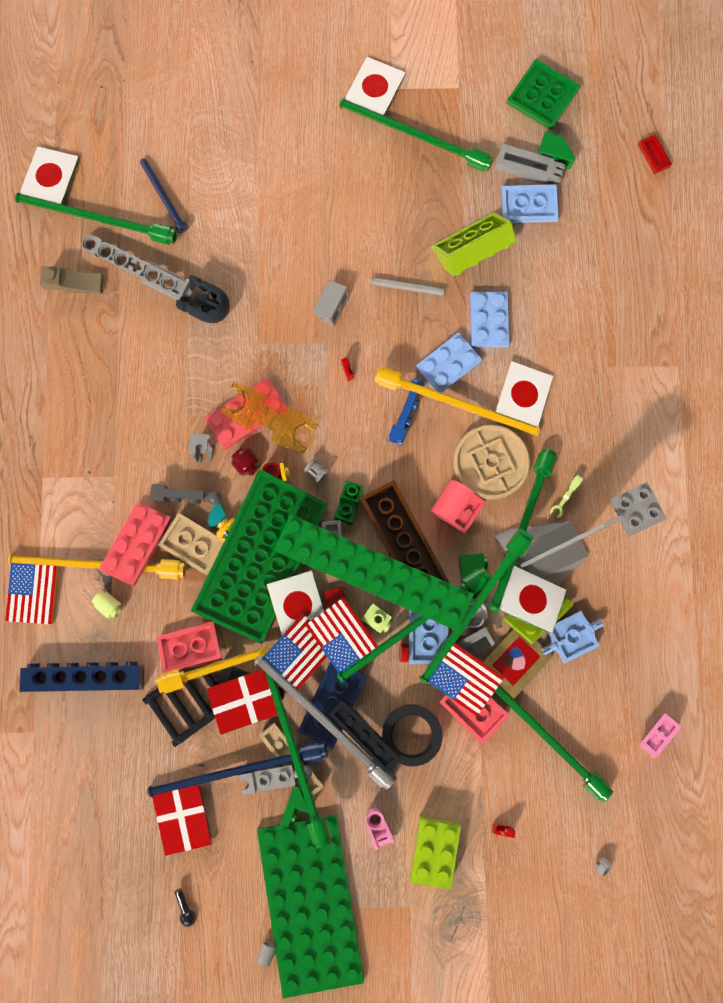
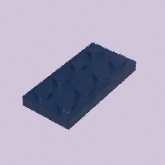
M330 661L311 703L342 731L343 728L329 713L343 699L353 708L367 676L355 672L345 679L344 683L340 682L337 678L338 671ZM308 711L306 712L297 732L314 741H324L326 747L333 749L338 739Z

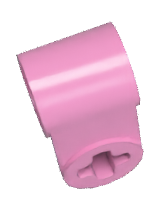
M375 807L369 809L366 813V822L375 850H379V847L388 843L394 844L391 830L386 823L383 812ZM378 814L381 817L379 822L372 823L369 820L371 815Z

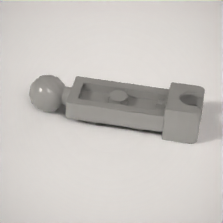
M294 764L261 769L238 776L239 780H247L249 782V786L241 791L242 795L295 786L297 784L296 778H298ZM303 765L307 780H309L312 776V770L308 765Z

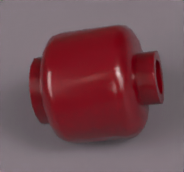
M240 448L231 456V465L239 475L252 476L258 471L259 459L251 449Z

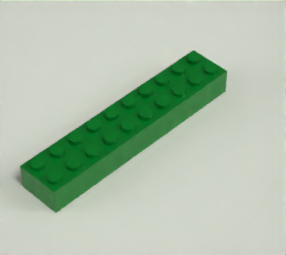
M291 514L274 551L455 631L459 630L474 595L471 592Z

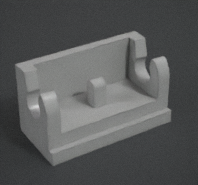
M329 280L313 310V314L318 316L317 319L335 326L350 297L348 288Z
M190 434L189 456L195 463H200L202 459L201 454H206L207 452L208 461H211L213 447H215L212 437L207 434Z
M486 627L457 642L458 645L475 657L494 647L495 644Z

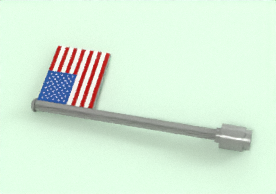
M302 614L264 656L260 655L255 659V665L258 664L360 759L369 770L367 775L381 788L384 787L387 790L397 779L394 775L395 772L389 769L385 773L374 760L298 691L327 658L305 626L310 620Z

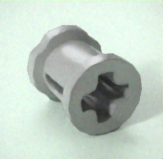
M316 458L312 459L304 468V471L306 473L309 472L316 479L317 483L321 482L329 472L328 469H324L317 463Z

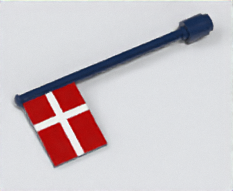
M324 741L302 744L298 750L304 765L320 762L328 757ZM291 754L152 787L150 785L147 793L153 799L165 856L213 844L199 784L293 762Z

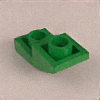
M345 481L334 520H341L343 523L352 525L364 486Z

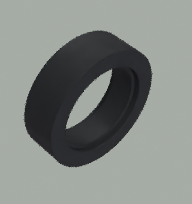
M409 704L398 707L389 714L384 722L382 738L401 757L397 762L402 765L415 767L428 763L437 755L442 744V728L438 719L431 711L422 706ZM409 715L422 717L431 729L430 744L423 752L416 755H408L398 750L392 737L396 723L401 718Z

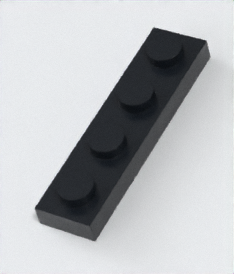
M345 699L329 713L385 773L401 758Z

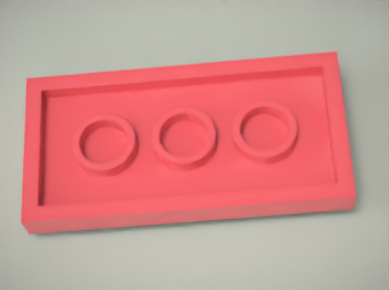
M267 378L204 418L226 450L288 411V408Z
M137 502L99 567L100 571L135 586L170 525L172 518Z

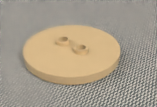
M483 425L472 429L460 440L454 453L453 467L457 480L473 490L474 494L479 498L499 500L512 495L523 485L528 476L530 458L526 445L515 432L500 425Z

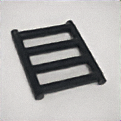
M205 665L185 670L184 673L204 667ZM210 673L202 676L209 687L218 685ZM187 680L184 686L205 715L198 722L195 723L174 691L166 693L189 727L180 735L155 700L163 694L159 692L158 688L142 699L146 705L149 704L173 739L171 742L174 747L183 743L215 719L214 712L211 711L191 680Z

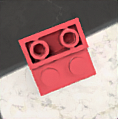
M451 480L430 512L465 534L486 502L475 495L474 491L467 486Z

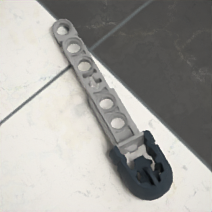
M87 235L83 238L82 247L87 252L96 257L99 256L102 260L140 278L141 283L175 299L177 309L188 312L189 315L207 323H218L228 315L230 309L229 298L222 289L202 281L194 275L185 279L153 262L147 263L93 235ZM95 240V247L88 249V242ZM110 248L111 254L104 257L103 250ZM123 255L126 256V262L120 265L118 259ZM131 263L136 266L140 265L142 267L141 270H136L131 266ZM153 271L158 272L156 280H150L149 278L150 273ZM173 279L174 285L171 288H166V281ZM196 286L201 291H207L213 297V299L208 298L207 293L203 295L198 294L195 300L199 306L197 309L188 303Z

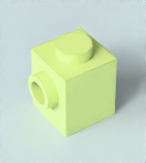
M374 604L371 605L361 621L379 634L382 631L386 633L392 625V622H390L392 617Z

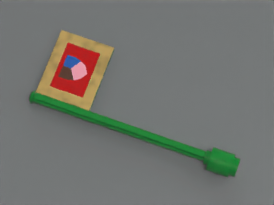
M513 629L483 661L504 677L495 693L583 778V787L596 800H600L602 803L607 801L614 792L611 789V785L599 773L588 772L514 700L553 656L550 653L544 655L543 652L545 651L541 649L543 646L538 641L531 644Z

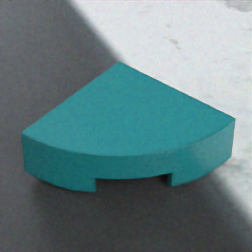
M221 503L215 505L210 511L208 518L210 528L216 527L225 518L228 521Z

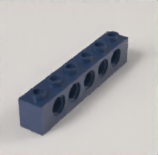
M99 662L87 663V667H79V663H67V667H59V663H47V667H40V663L27 664V668H20L19 692L143 690L144 666H138V662H126V666H118L119 662H106V666H99ZM121 670L126 673V679L123 682L118 679V674ZM82 671L86 673V680L84 682L79 680V674ZM101 671L106 673V679L103 682L98 678ZM42 672L46 674L44 683L39 678ZM61 672H65L66 674V680L64 682H61L59 679V675Z

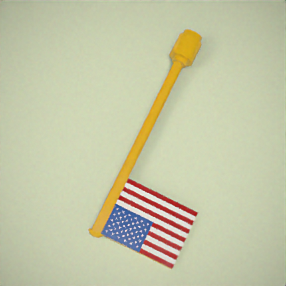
M13 553L8 556V563L11 565L5 621L53 624L58 566L99 569L103 561L16 556ZM162 559L157 565L147 564L143 572H156L161 579L179 580L180 578H185L186 563L181 562V560Z

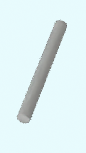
M374 277L371 279V285L444 296L445 289Z

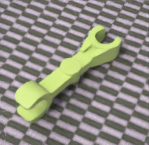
M576 475L573 478L569 490L565 492L559 505H555L550 509V514L554 509H558L559 515L556 518L562 516V506L570 498L572 491L582 482L583 478Z

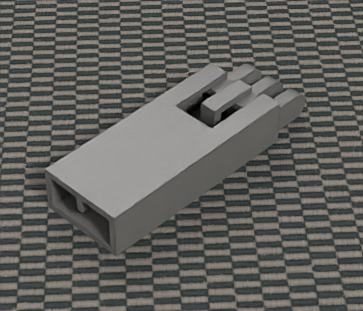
M503 143L495 165V170L542 184H547V181L560 183L563 176L562 170L565 169V164L556 162L553 158Z

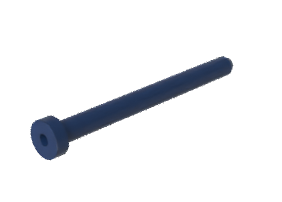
M144 158L140 159L142 168L174 220L177 233L187 231L189 228L188 224L181 220L147 160Z

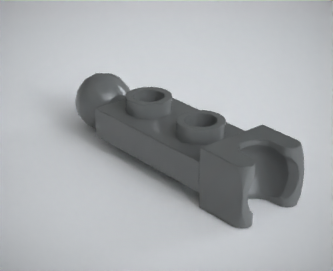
M152 484L150 499L153 502L167 503V499H170L172 503H181V500L189 501V504L200 505L201 502L208 501L211 505H217L222 500V495L217 490L205 493L204 491L169 489L165 485Z

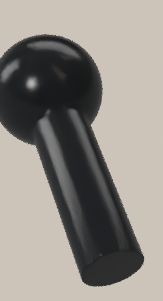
M179 888L174 893L181 910L180 923L184 927H190L196 921V914L189 910L182 888Z

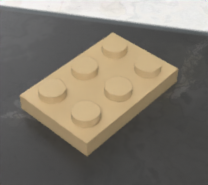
M178 513L158 546L203 574L208 575L223 542L210 531Z

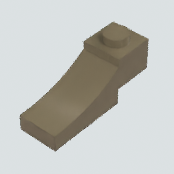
M41 266L40 285L44 290H63L65 293L102 294V274L62 269L61 267Z

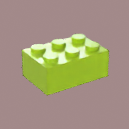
M419 816L409 875L411 883L451 890L461 830L459 823Z

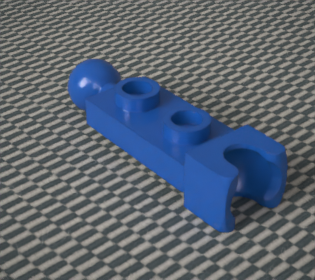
M413 379L411 381L412 383L424 386L423 381L420 379ZM409 392L397 426L393 424L388 441L400 446L402 445L407 431L404 428H409L412 417L409 415L411 410H416L419 402L416 399L418 393Z

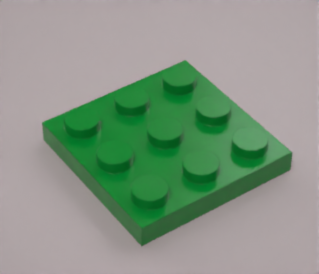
M535 59L508 97L506 104L552 131L580 90L581 85Z

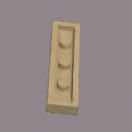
M276 723L259 735L275 757L290 754L285 735ZM312 771V776L308 783L313 796L324 785ZM296 778V779H297V785H299V787H300V789H301L299 780H298V778Z

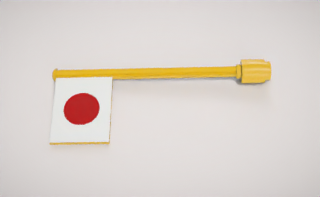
M511 361L495 412L404 380L403 377H400V372L386 367L378 368L374 382L394 391L396 388L400 389L401 387L528 432L536 437L540 434L539 422L553 376Z
M312 571L267 584L282 635L302 614L311 621L324 612ZM274 644L185 673L184 671L180 672L178 668L160 674V677L156 678L159 692L170 693L182 689L187 680L256 659L260 655L264 656Z

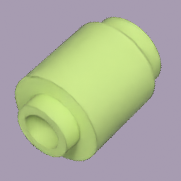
M103 590L92 600L94 607L108 619L111 617L116 618L122 611L120 608L122 604Z

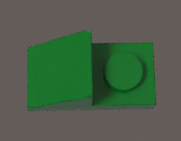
M297 784L292 788L281 818L280 825L287 828L290 822L294 823L298 812L295 808L309 813L303 792Z

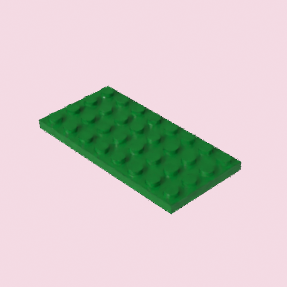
M259 469L190 611L262 644L276 615L267 584L294 576L300 564L299 561L274 551L288 517L291 514L318 526L328 503Z
M336 814L321 817L327 820L332 838H330L332 843L316 849L315 844H312L307 829V824H310L309 819L295 821L294 823L290 822L288 828L280 824L257 828L283 999L364 984Z

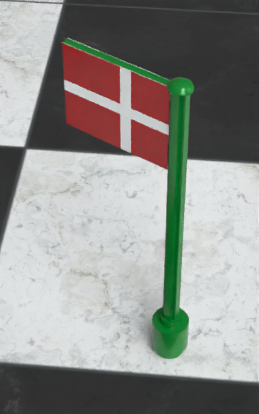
M262 669L207 688L220 735L279 716L311 818L309 819L310 824H307V829L312 844H315L316 849L331 844L330 838H332L326 818L322 819L321 815H318L277 682Z

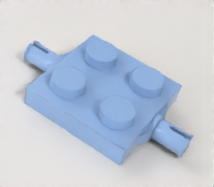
M579 611L555 623L553 632L551 634L548 633L551 644L541 648L542 651H545L543 654L547 655L556 651L564 664L599 647L594 631L604 626L601 623L602 620L599 619L590 624L585 619L582 611Z

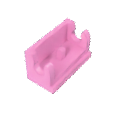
M665 713L642 740L640 747L649 752L652 758H657L682 726Z

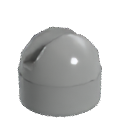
M601 857L598 858L601 862L600 864L595 862V869L601 876H605L613 864L608 859Z

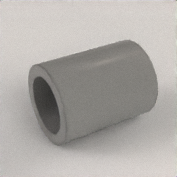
M263 942L256 962L262 966L269 967L276 949L275 945Z

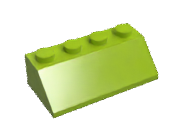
M493 212L431 247L444 269L455 276L463 273L465 269L471 266L478 265L485 258L494 256L496 252L510 247L511 244L516 242V237L511 221Z

